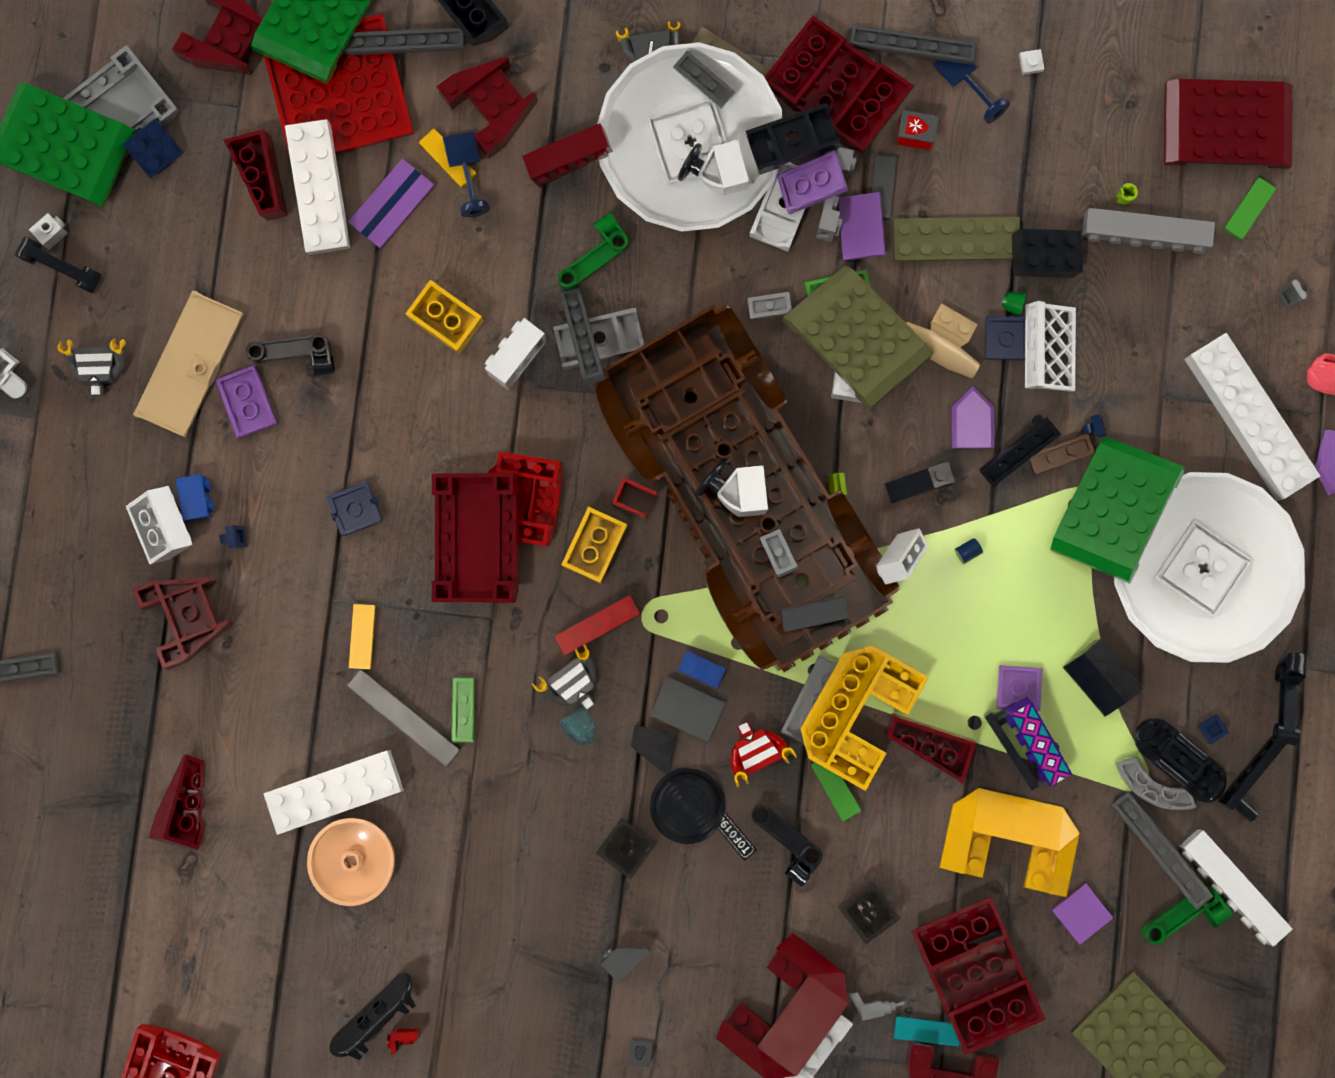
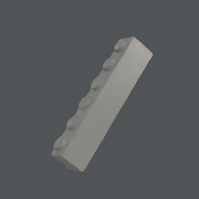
M1088 208L1084 213L1082 238H1088L1090 242L1106 240L1110 244H1121L1124 242L1130 243V246L1133 247L1150 245L1152 249L1168 247L1176 252L1193 250L1195 254H1205L1213 247L1215 222Z

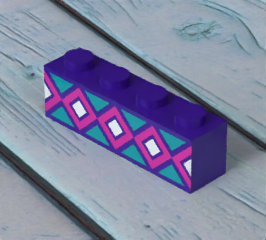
M1025 697L1006 708L1005 711L1008 716L1005 719L1011 729L1015 727L1018 734L1015 737L1021 747L1026 746L1028 752L1025 755L1031 765L1036 764L1038 770L1035 772L1040 781H1046L1050 787L1072 775L1032 701Z

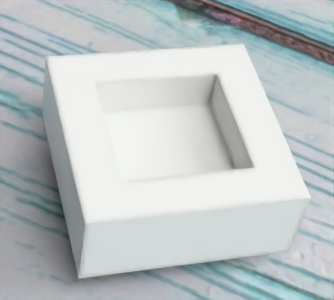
M1041 49L1020 52L1019 59L1022 75L1044 71Z

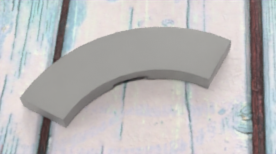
M1138 757L1115 762L1125 784L1144 801L1170 810L1196 808L1193 796L1183 788L1166 787L1152 780L1141 767Z

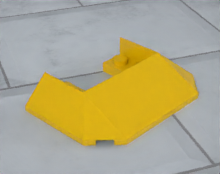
M873 645L843 653L800 728L808 759L866 791L887 753L852 734L849 730L870 694L908 715L929 677Z
M977 788L952 805L939 868L983 878L991 836L1032 845L1024 882L1025 888L1067 897L1080 833L1063 807Z

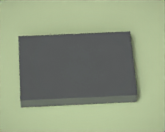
M667 676L650 716L709 742L726 703Z

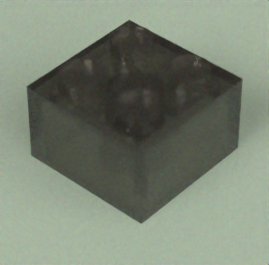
M621 817L596 854L631 880L657 842Z
M873 881L838 906L839 910L866 945L901 919Z

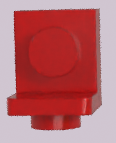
M394 1028L391 1031V1035L387 1036V1048H391V1054L397 1053L398 1041H401L403 1045L414 1044V1041H417L420 1037V1028Z

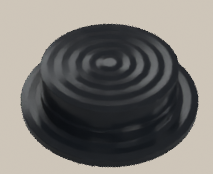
M692 768L678 769L665 775L655 786L650 800V813L656 828L666 838L681 844H694L709 838L720 826L725 812V800L720 786L705 772Z

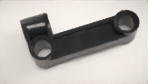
M25 236L22 238L14 256L33 265L38 261L77 280L75 284L77 287L92 294L94 293L102 276L101 273L86 266L81 270L42 251L40 243Z
M322 334L251 342L245 349L246 356L256 363L310 356L314 371L313 376L335 373L331 343ZM322 339L325 345L322 349L318 350L315 348V343ZM260 347L262 350L261 355L256 358L253 357V350Z
M1302 653L1287 654L1278 663L1275 671V681L1280 682L1278 723L1273 728L1272 739L1274 742L1294 746L1298 744L1300 739V727L1295 726L1297 685L1306 678L1307 656Z
M756 805L752 810V819L755 824L797 856L784 874L799 886H804L822 861L821 850L766 805ZM760 809L768 813L767 818L762 821L755 817V813ZM811 850L818 852V858L814 861L806 858L807 853Z

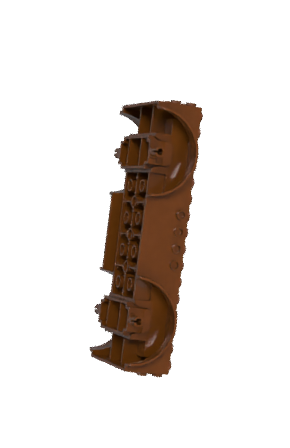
M712 305L702 310L697 315L683 321L678 326L666 331L661 336L603 369L605 380L596 382L594 389L602 414L614 438L632 466L645 480L649 482L660 478L664 480L670 490L667 493L673 504L677 502L681 509L678 511L683 522H689L692 527L689 529L690 534L694 540L699 539L702 547H700L705 559L709 557L713 563L705 570V580L712 600L737 644L757 667L764 670L774 666L777 671L782 669L784 673L796 666L794 661L799 658L801 661H804L813 656L814 649L819 647L821 651L833 644L831 639L836 636L838 639H841L851 633L850 628L856 626L858 629L870 622L868 617L873 614L877 618L889 611L887 606L893 603L890 597L900 590L898 583L885 584L882 577L879 576L876 566L881 560L882 555L843 492L837 491L828 495L778 412V409L788 402L785 395L729 305L718 310ZM688 392L696 394L697 400L695 403L689 404L685 401L684 398ZM720 447H727L730 453L722 456L718 453V449ZM721 461H724L726 466L719 475L726 481L736 468L763 466L768 510L765 515L738 517L723 505L718 495L713 493L710 488L700 497L696 496V491ZM770 520L773 522L774 528L772 530H765L762 522ZM778 529L781 530L798 566V570L780 578L777 577L760 540V537ZM797 576H804L807 579L805 587L799 588L795 585V578ZM839 596L846 598L847 619L788 632L783 630L780 609Z

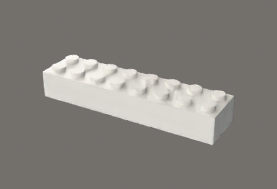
M1227 333L1184 359L1276 501L1287 498L1320 477L1316 468Z

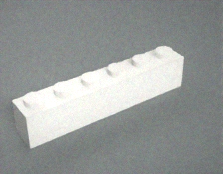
M1197 829L1179 846L1183 850L1182 856L1189 863L1193 862L1198 867L1196 871L1202 878H1208L1211 881V888L1227 899L1225 903L1233 912H1239L1242 916L1240 920L1249 929L1252 927L1257 932L1255 936L1263 945L1267 943L1274 947L1292 930L1290 925L1204 830Z

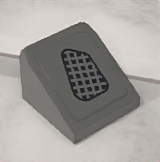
M631 1039L628 1064L649 1067L653 1042Z

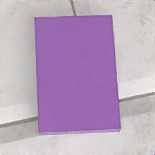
M835 150L777 175L789 214L848 191L838 154Z
M874 192L839 198L840 219H843L841 224L843 260L849 261L885 256L881 193Z
M256 365L215 380L237 439L278 424Z

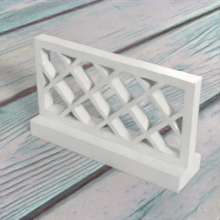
M1042 301L1026 304L1025 388L1075 391L1076 308L1045 304ZM1045 310H1048L1053 316L1049 322L1045 319ZM1063 312H1068V322L1066 324L1060 317ZM1055 320L1062 328L1058 333L1051 326ZM1046 330L1053 337L1049 342L1045 340ZM1064 332L1068 336V343L1066 345L1060 338ZM1055 341L1061 348L1058 354L1051 348ZM1046 351L1053 358L1048 364L1045 361ZM1063 353L1068 357V364L1066 366L1060 359ZM1055 362L1061 369L1057 375L1051 369ZM1046 371L1053 379L1049 384H1044V374ZM1063 374L1068 378V386H1064L1059 379Z

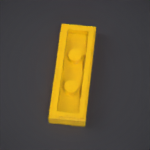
M433 128L419 141V144L462 189L467 185L463 166L449 168L443 137ZM468 165L472 180L477 173Z
M353 604L349 668L371 669L375 605Z

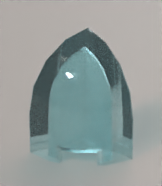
M583 707L559 721L566 735L574 742L586 745L592 743L595 739L594 723L587 710L585 711Z

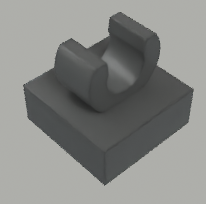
M1296 279L1277 290L1287 309L1307 298L1306 291H1303L1300 286L1301 283Z

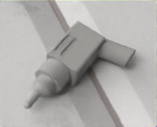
M858 992L849 993L862 1021L885 1016L892 1013L891 1011L896 1010L898 1006L905 1004L904 1002L895 1003L888 1000L881 1002L880 999L863 1003Z

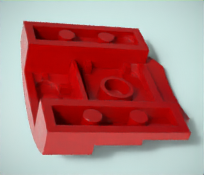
M499 451L497 464L488 473H516L519 483V542L550 546L560 507L563 462Z
M141 1024L136 1028L121 1078H213L222 1055L201 1041L182 1033L158 1026Z

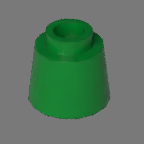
M1009 292V295L1004 294L1002 307H1005V311L1021 316L1027 293Z

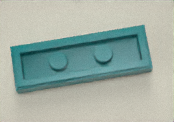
M903 1016L895 1017L894 1039L959 1047V1041L950 1022Z

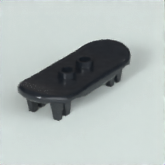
M1157 718L1148 719L1137 727L1134 741L1138 751L1196 800L1210 803L1218 800L1223 795L1226 788V775L1223 768L1165 720Z
M403 972L397 975L348 1024L334 1035L329 1045V1051L333 1056H350L360 1060L362 1055L358 1050L366 1054L369 1050L364 1043L368 1042L384 1027L397 1011L407 1015L410 1011L405 1004L411 1008L416 1006L411 998L412 978L408 973Z

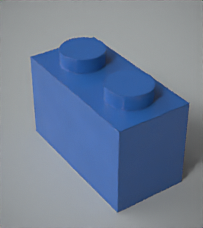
M202 474L177 478L176 485L183 521L189 523L213 518L212 512H215L213 500L209 498L208 491H211L209 479H206V476Z
M689 651L686 652L678 669L679 672L716 689L726 668Z

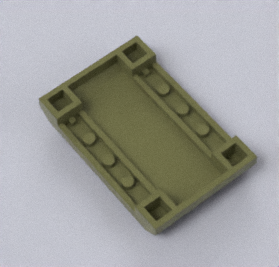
M847 266L841 268L782 319L796 336L799 334L855 392L856 398L868 410H871L932 357L927 344L853 269Z

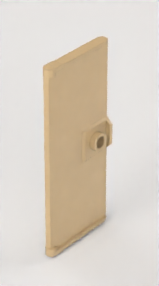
M192 290L133 415L136 418L147 420L186 438L209 387L214 383L220 370L221 361L244 313Z

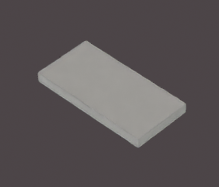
M818 656L781 733L804 744L800 728L835 668V663Z

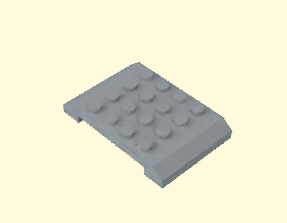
M127 45L110 57L112 59L111 62L63 98L119 121L135 130L139 127L143 128L154 118L164 128L179 113L173 102Z

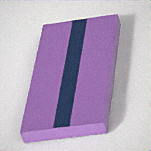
M401 159L348 223L379 249H382L433 190L435 185L404 159Z

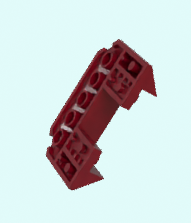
M794 933L776 947L778 952L766 967L797 992L771 1027L743 1003H740L728 1021H722L716 1037L719 1042L763 1078L798 1076L849 1005L845 973Z

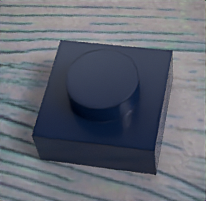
M1217 714L1197 726L1209 744H1213L1229 733Z

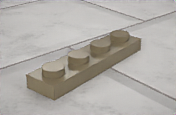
M703 26L692 41V43L700 42L734 52L764 77L770 70Z

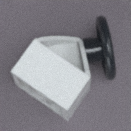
M738 140L713 146L705 161L698 157L702 145L700 143L695 144L684 161L677 177L678 181L682 182L692 172L693 175L699 176V179L707 187L722 196L748 190L749 184Z
M721 461L696 491V496L700 497L710 488L713 493L718 495L723 505L738 517L765 515L768 510L763 466L736 468L726 481L719 475L726 466L725 462Z

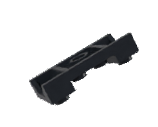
M827 103L746 130V137L759 175L779 169L780 165L818 152L823 154L840 148V140L834 129ZM791 133H796L799 136V139L794 143L787 140V136Z

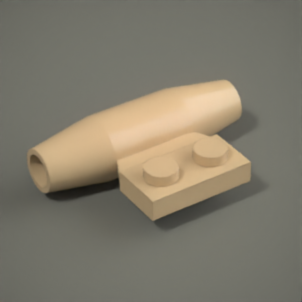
M942 303L930 322V330L906 322L927 344L932 353L930 360L947 370L971 379L974 377L980 367V363L961 347L969 342L978 324Z

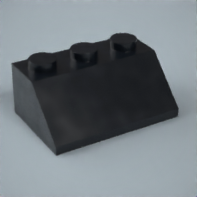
M437 0L473 46L493 41L509 28L507 19L491 0Z
M1101 639L1094 640L1063 667L1104 717L1126 704L1142 690V687Z

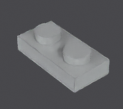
M789 292L747 298L750 320L782 316L792 310Z
M780 529L760 537L778 578L798 570V566Z

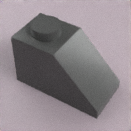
M616 946L614 950L609 948L601 956L603 959L601 966L620 983L650 953V949L647 946Z

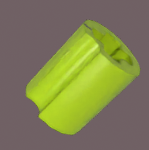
M1131 183L1124 184L1115 195L1118 198L1116 202L1121 206L1129 205L1137 197V187Z
M845 473L828 474L829 495L842 491L847 496Z

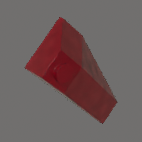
M187 754L183 755L154 817L149 835L150 839L199 850L204 832V821H202V808H204V801H202L204 760Z

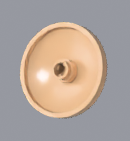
M360 818L340 819L324 827L312 841L307 856L308 874L315 889L327 900L344 906L361 905L380 895L389 884L395 867L394 849L388 836L374 823Z

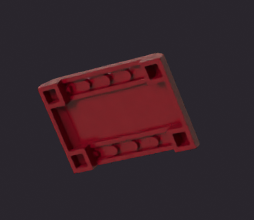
M1174 79L1166 81L1164 97V165L1185 166L1187 163L1260 165L1281 169L1291 168L1292 84L1278 81Z
M432 473V495H435V580L432 581V602L516 603L519 592V483L516 473Z

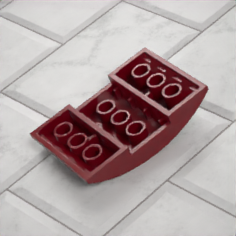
M813 15L765 75V79L772 92L797 113L827 103L831 120L840 142L861 152L865 151L914 87L913 84L881 62L879 64L854 48L846 42L845 37Z
M991 896L911 931L935 991L965 1055L1046 1020L1029 980L1026 978L1011 945L1008 933ZM997 930L1001 933L981 943L966 944Z

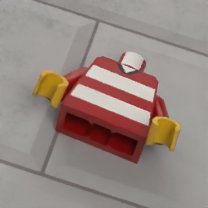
M749 722L737 727L742 739L735 742L736 746L731 750L730 761L737 787H739V780H745L748 785V775L781 758L786 763H790L787 759V756L790 754L797 758L794 750L789 748L782 737L772 731L760 729L753 732Z

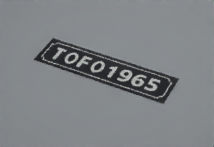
M724 812V817L718 830L745 861L757 849L728 814Z

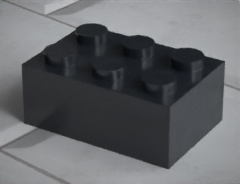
M1022 228L1013 233V276L1073 278L1082 273L1081 230Z

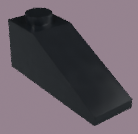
M945 462L887 482L885 486L892 504L952 485L955 480L949 462Z

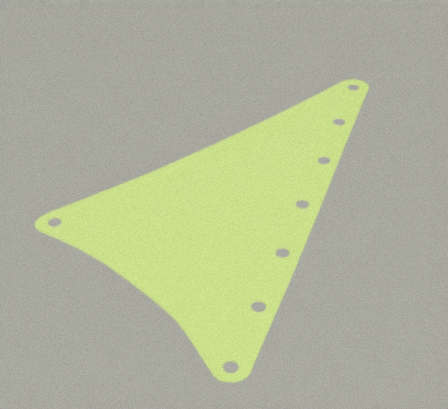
M1078 487L1064 489L950 529L924 535L923 537L928 548L909 578L897 582L900 590L890 597L893 603L887 606L889 611L877 618L873 614L868 617L870 622L858 629L856 626L850 628L851 633L841 639H838L836 636L831 639L833 644L821 651L819 647L814 649L813 656L804 661H801L799 658L794 661L796 666L784 673L782 669L777 671L774 666L764 669L770 673L805 684L809 676L808 668L810 665L815 664L818 656L837 664L843 653L873 645L929 678L908 715L871 694L864 705L974 739L978 744L1007 753L983 716L990 711L995 715L1003 710L996 708L998 665L1042 668L1041 705L1038 713L1054 742L1058 743L1059 751L1072 774L1126 792H1132L1121 778L1115 762L1138 757L1141 767L1149 776L1148 767L1135 746V741L1119 709L1104 717L1063 669L1069 661L1094 640L1100 639L1093 596L1092 568L1052 552L1050 549L1053 537L1068 509V502L1073 498ZM974 538L979 542L983 553L963 564L959 560L955 548ZM890 545L877 548L882 557ZM797 576L795 578V585L803 588L807 585V579L804 576ZM708 588L660 596L652 599L645 605L641 620L643 626L648 631L759 668L747 657L742 649L736 650L732 647L731 640L733 636L721 618ZM659 609H663L668 613V619L664 623H658L654 618V614ZM971 716H978L981 719L982 725L979 729L972 730L969 728L968 719ZM1008 723L1002 725L1001 728L1019 756L1028 760L1025 755L1028 750L1025 745L1021 747L1015 735L1018 732L1015 727L1011 729Z

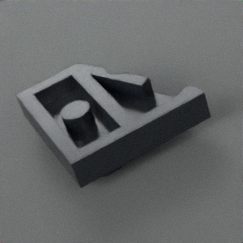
M635 725L630 746L663 773L669 774L677 734Z

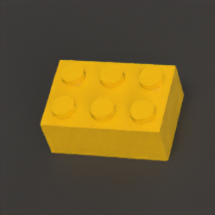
M431 280L405 313L409 320L459 355L484 322L481 315Z
M588 507L561 564L562 567L602 584L628 525Z

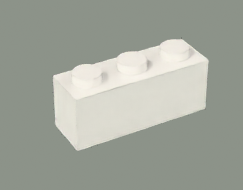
M920 528L897 534L877 564L878 574L882 577L885 584L906 580L913 572L928 548Z

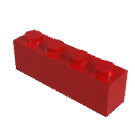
M629 595L554 637L563 654L567 656L573 653L575 649L578 650L584 647V644L587 645L640 616V613Z

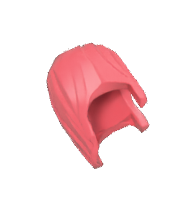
M1325 353L1316 358L1307 369V383L1314 390L1324 394L1335 395V355Z

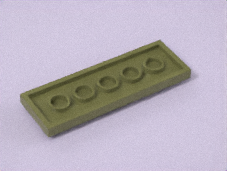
M1020 217L893 219L894 262L1013 260L1012 234L1020 230Z

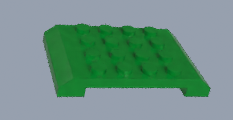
M274 0L254 34L251 44L252 50L328 84L337 68V61L373 0Z
M19 82L0 124V166L25 174L103 208L128 153L122 144L135 134V129L39 88Z
M1105 436L1099 443L1053 537L1051 551L1130 584L1139 567V560L1174 488H1177L1186 470L1185 467Z

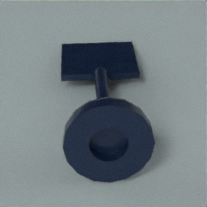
M938 60L933 64L952 87L956 86L963 79L989 106L984 114V120L988 124L996 121L1008 109L1010 103L1007 99L1001 98L993 103L968 76L977 69L974 63L973 65Z
M474 131L443 137L449 168L462 165L470 201L461 206V215L463 217H477L489 212L490 206L487 201L475 199L468 164L480 162Z

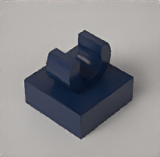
M1100 414L1091 416L1092 423L1083 426L1085 434L1095 432L1098 438L1107 436L1102 415Z
M244 526L225 527L226 534L219 535L220 544L226 543L228 548L247 547Z

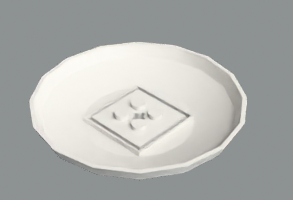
M700 42L662 46L629 64L606 93L597 124L601 123L604 127L613 152L609 153L606 158L599 160V164L617 198L645 221L678 231L719 228L752 210L775 181L778 169L759 175L746 137V130L781 119L782 109L765 77L736 53ZM686 51L691 53L735 91V94L722 109L673 69V66ZM687 137L696 139L694 146L697 143L702 145L698 157L704 161L713 146L738 140L749 180L748 190L722 196L707 187L699 179V176L693 175L692 172L688 174L684 181H678L679 171L693 148L689 144H685Z
M1189 472L1182 476L1177 488H1174L1139 560V567L1131 583L1129 584L1114 577V585L1128 619L1155 647L1190 662L1229 663L1264 649L1291 622L1305 588L1304 548L1290 515L1262 487L1229 473ZM1206 564L1208 572L1200 574L1198 566Z

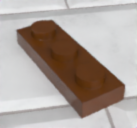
M1087 433L1042 449L1028 461L1033 474L1037 475L1093 455L1095 451Z

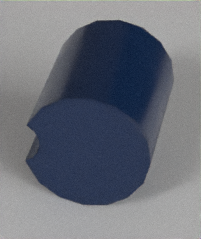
M973 538L955 548V552L959 560L965 564L981 555L983 549L979 542Z

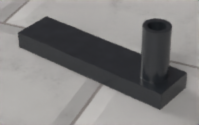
M1042 415L1034 416L1032 419L1034 427L979 469L980 473L992 487L1061 435L1048 417L1044 419Z
M1006 708L995 715L991 711L983 715L1030 789L1034 790L1039 787L1001 728L1002 725L1007 723L1005 719L1008 716L1005 711Z
M1271 736L1218 802L1228 809L1233 810L1235 808L1250 822L1255 820L1259 812L1246 802L1243 797L1287 744L1274 742Z

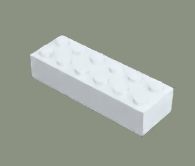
M326 119L286 125L285 130L305 252L313 255L351 249L330 122Z
M387 750L263 794L276 834L278 835L402 792L404 789L391 750Z

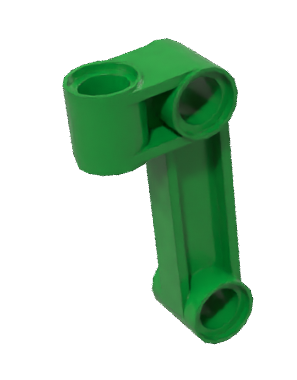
M610 212L593 224L604 241L559 273L558 281L563 290L575 289L620 254L627 251V235ZM616 239H622L625 243L621 247H616L613 245V242ZM565 276H572L574 278L570 284H564L562 280Z
M1206 886L1214 897L1195 910L1186 897H1184L1155 919L1145 923L1141 928V935L1151 944L1159 945L1202 912L1215 928L1232 917L1233 913L1217 891ZM1156 928V937L1150 939V931Z

